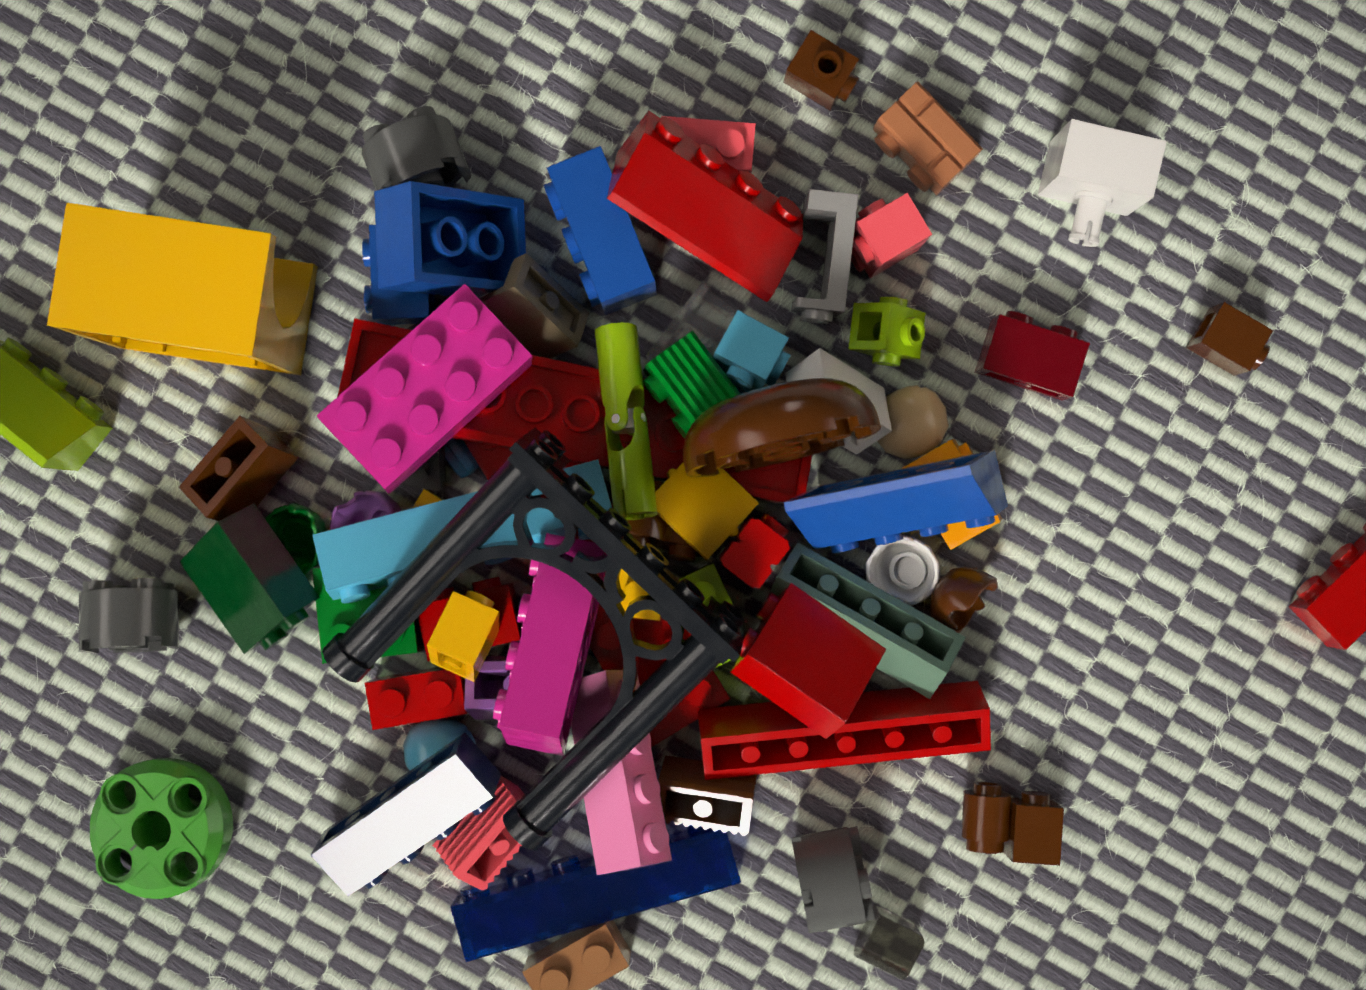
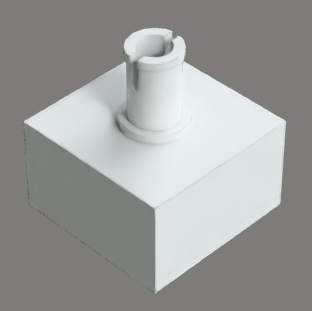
M1071 119L1049 143L1038 196L1077 204L1068 240L1074 244H1079V240H1083L1082 246L1096 247L1099 245V235L1105 211L1128 216L1154 198L1167 141Z

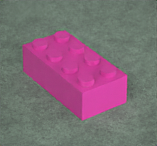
M464 284L317 415V418L385 491L390 494L532 366V355L472 290Z
M546 533L544 544L556 545L561 543L565 537ZM576 539L571 549L566 552V554L575 557L578 551L593 557L606 555L597 544ZM531 560L529 576H533L531 595L524 593L521 598L517 622L522 623L520 642L511 641L505 665V670L510 671V682L508 690L500 689L497 694L493 719L498 720L497 728L501 730L508 745L564 756L600 603L585 587L566 573L542 562ZM605 572L597 573V575L604 581Z

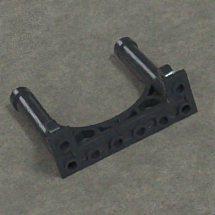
M536 427L510 447L509 450L512 454L508 457L507 461L345 633H337L322 650L327 664L339 676L350 682L356 683L361 681L374 667V663L458 575L471 566L491 559L510 557L542 562L566 573L585 587L603 607L616 630L623 655V681L619 696L611 709L503 815L504 825L510 835L523 847L533 851L538 850L552 836V828L720 663L724 664L728 659L734 662L741 655L747 629L742 625L745 622L743 616L732 604L725 600L720 604L712 595L703 603L705 597L702 592L686 578L679 581L666 568L668 561L658 549L649 543L643 546L629 533L632 528L620 513L612 508L606 511L592 498L595 495L594 490L582 477L575 473L569 476L563 470L570 462L564 455L566 448L563 443L549 431L544 430L541 433ZM537 488L543 493L535 496L531 495ZM532 509H548L556 518L560 519L565 528V538L561 543L556 545L534 543L527 524L528 513ZM514 514L513 528L517 541H502L483 545ZM580 528L606 555L593 557L578 551L575 557L566 554V552L575 543ZM621 569L649 594L639 596L631 601L626 611L620 603L626 597L619 581ZM605 572L604 581L597 575V573ZM646 609L657 612L671 626L672 638L662 645H654L636 639L633 616L639 611ZM684 629L691 634L686 640L683 639ZM638 657L655 661L666 659L635 690L639 666Z

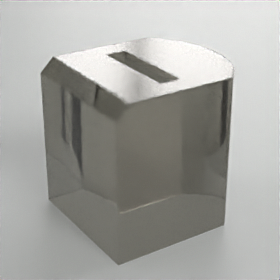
M874 904L875 920L866 921L855 943L854 956L900 980H905L909 976L925 944L924 938L915 924Z

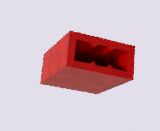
M790 583L779 596L771 592L755 615L762 621L756 631L752 628L746 631L741 655L730 672L827 739L847 722L886 648L796 585Z

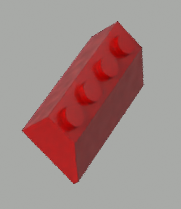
M649 110L616 154L607 195L608 200L765 302L771 299L803 239V214L793 201L784 196L778 198L763 188L762 183L752 173L745 170L738 171L726 163L722 155L715 148L707 144H698L686 136L683 129L675 121L667 117L660 118Z

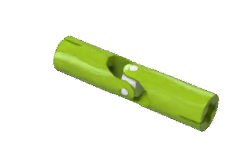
M632 323L605 324L595 329L601 396L606 412L605 432L613 509L626 520L645 519L653 517L658 513L647 418L643 410L644 385L637 326ZM619 434L633 436L631 443L626 448L622 446Z

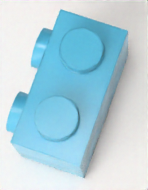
M737 310L713 358L741 394L762 388L764 384L769 386L775 385L791 356L783 351L789 337Z

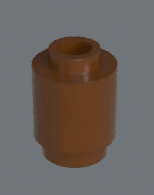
M973 782V789L963 791L961 836L966 839L967 850L987 854L1004 852V842L1009 841L1011 794L1002 792V784Z

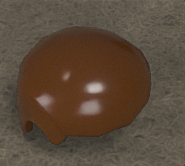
M973 567L951 569L938 581L932 592L930 604L931 618L960 633L968 625L974 612L985 608L980 594L986 589L995 591L998 588L997 578Z

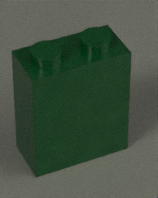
M255 503L216 522L179 561L243 654L259 645L266 651L284 640L289 635V631L310 617L306 609L320 598Z

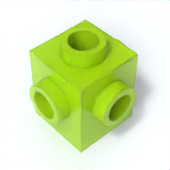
M880 297L879 302L854 303L848 350L873 356L872 363L882 366L898 367L900 366L901 359H920L922 342L925 336L924 322L926 312L907 307L908 300L898 297Z

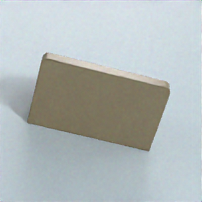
M527 253L513 259L503 287L479 298L531 355L549 359L579 346L589 316V312Z

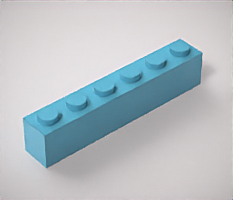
M598 460L563 469L569 476L575 473L582 477L595 492L592 498L606 511L612 508ZM537 488L531 495L535 496L543 493ZM478 491L313 534L326 592L333 601L341 599L342 603H353L370 597L371 590L389 586ZM535 508L528 513L527 524L534 543L544 544L546 533L565 537L563 523L548 509ZM514 514L483 545L502 541H517L513 528ZM579 528V530H578V538H579L580 540L590 539V538ZM496 558L484 562L486 565H493L505 562L511 558Z

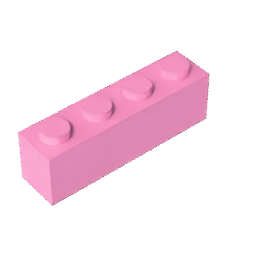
M605 670L582 677L571 724L574 745L614 705L620 693L623 670ZM638 676L635 690L640 686ZM649 733L584 797L597 875L672 861L669 833L666 829L660 797V785L656 776Z

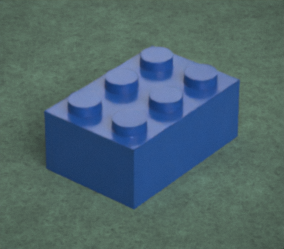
M601 146L546 167L551 182L543 186L557 221L566 218L569 226L561 229L574 263L577 264L582 261L585 263L587 271L580 273L579 276L592 307L601 304L605 315H608L657 295L655 279L628 212L607 199L612 172Z
M414 181L374 191L378 289L451 296L461 286L466 284L480 298L503 287L513 259L526 253L524 199Z

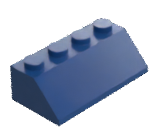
M995 450L820 485L783 502L786 513L813 549L830 546L832 553L853 550L859 547L858 541L874 538L876 545L893 543L903 539V532L919 530L921 537L933 536L947 532L949 530L948 524L965 521L966 528L989 525L995 522V515L1008 507Z

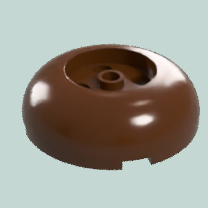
M812 378L779 383L728 398L700 414L690 426L683 445L684 467L686 475L690 477L715 476L719 474L718 469L734 467L736 473L758 469L845 446L844 438L851 436V433L855 432L857 439H863L878 432L881 429V425L871 400L859 388L848 382L832 378Z

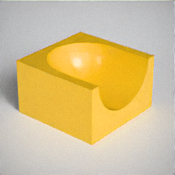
M66 203L47 326L120 349L301 376L318 266L313 263L274 258L276 236L272 233Z

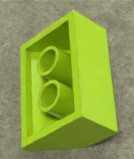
M9 337L5 341L0 340V435L41 468L79 471L113 429L101 419L104 411L83 396H80L77 400L65 390L68 382L47 367L40 370L30 362L29 358L32 356V353L23 345Z

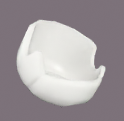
M903 536L902 540L884 545H876L866 561V581L910 606L928 599L940 580L939 560L930 545L913 536Z

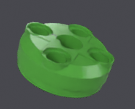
M156 758L142 761L126 767L119 773L106 779L101 786L100 794L95 801L90 818V842L96 859V871L100 878L106 883L116 885L132 895L149 899L173 897L204 882L223 861L233 834L231 805L220 783L202 767L175 758ZM127 782H130L136 790L134 803L127 800L124 788ZM192 784L198 787L201 792L202 800L199 807L192 804L189 799L188 792ZM122 849L127 851L132 858L130 870L126 869L121 863L120 855ZM187 852L195 856L198 869L196 874L190 872L185 865L184 859Z

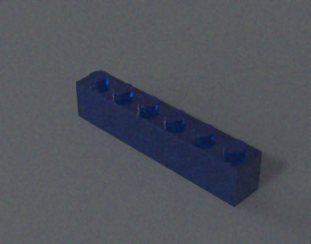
M691 824L687 827L688 830L669 835L672 861L597 875L594 857L579 861L578 855H570L553 861L551 863L552 869L534 874L532 868H525L512 872L505 876L506 882L488 886V889L485 890L467 885L460 889L461 895L456 896L450 906L465 961H472L741 883L740 872L728 831L723 833L719 829L714 832L711 827L704 830L702 826L695 829Z

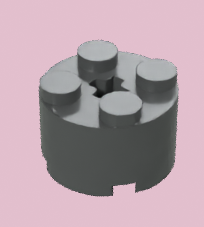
M431 106L419 107L411 111L407 115V119L390 126L387 124L375 125L363 133L365 144L362 148V156L376 191L409 181L457 188L455 183L463 177L467 183L471 178V171L450 120L444 116L436 115L434 108Z
M137 578L132 579L131 587L127 588V586L113 585V581L106 580L83 582V592L79 593V652L99 653V648H109L113 653L166 651L167 647L172 649L179 648V591L174 590L173 583H162V579Z
M857 826L791 837L809 933L866 923V921L875 920L867 869H864L863 853Z

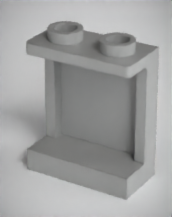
M810 189L803 201V220L829 222L820 299L797 297L792 302L791 312L801 313L800 321L828 324V322H832L833 316L837 317L845 312L859 194Z

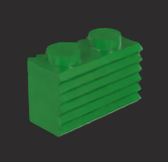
M693 330L649 361L643 369L647 376L643 380L646 389L658 403L666 400L667 404L676 414L672 418V422L684 439L690 426L700 414L713 405L740 394Z

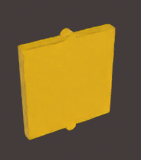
M683 462L677 470L670 469L667 472L668 479L655 492L657 515L707 560L729 536L734 537L738 534L737 527L759 502L724 469H718L719 474L715 476L690 477L686 475Z

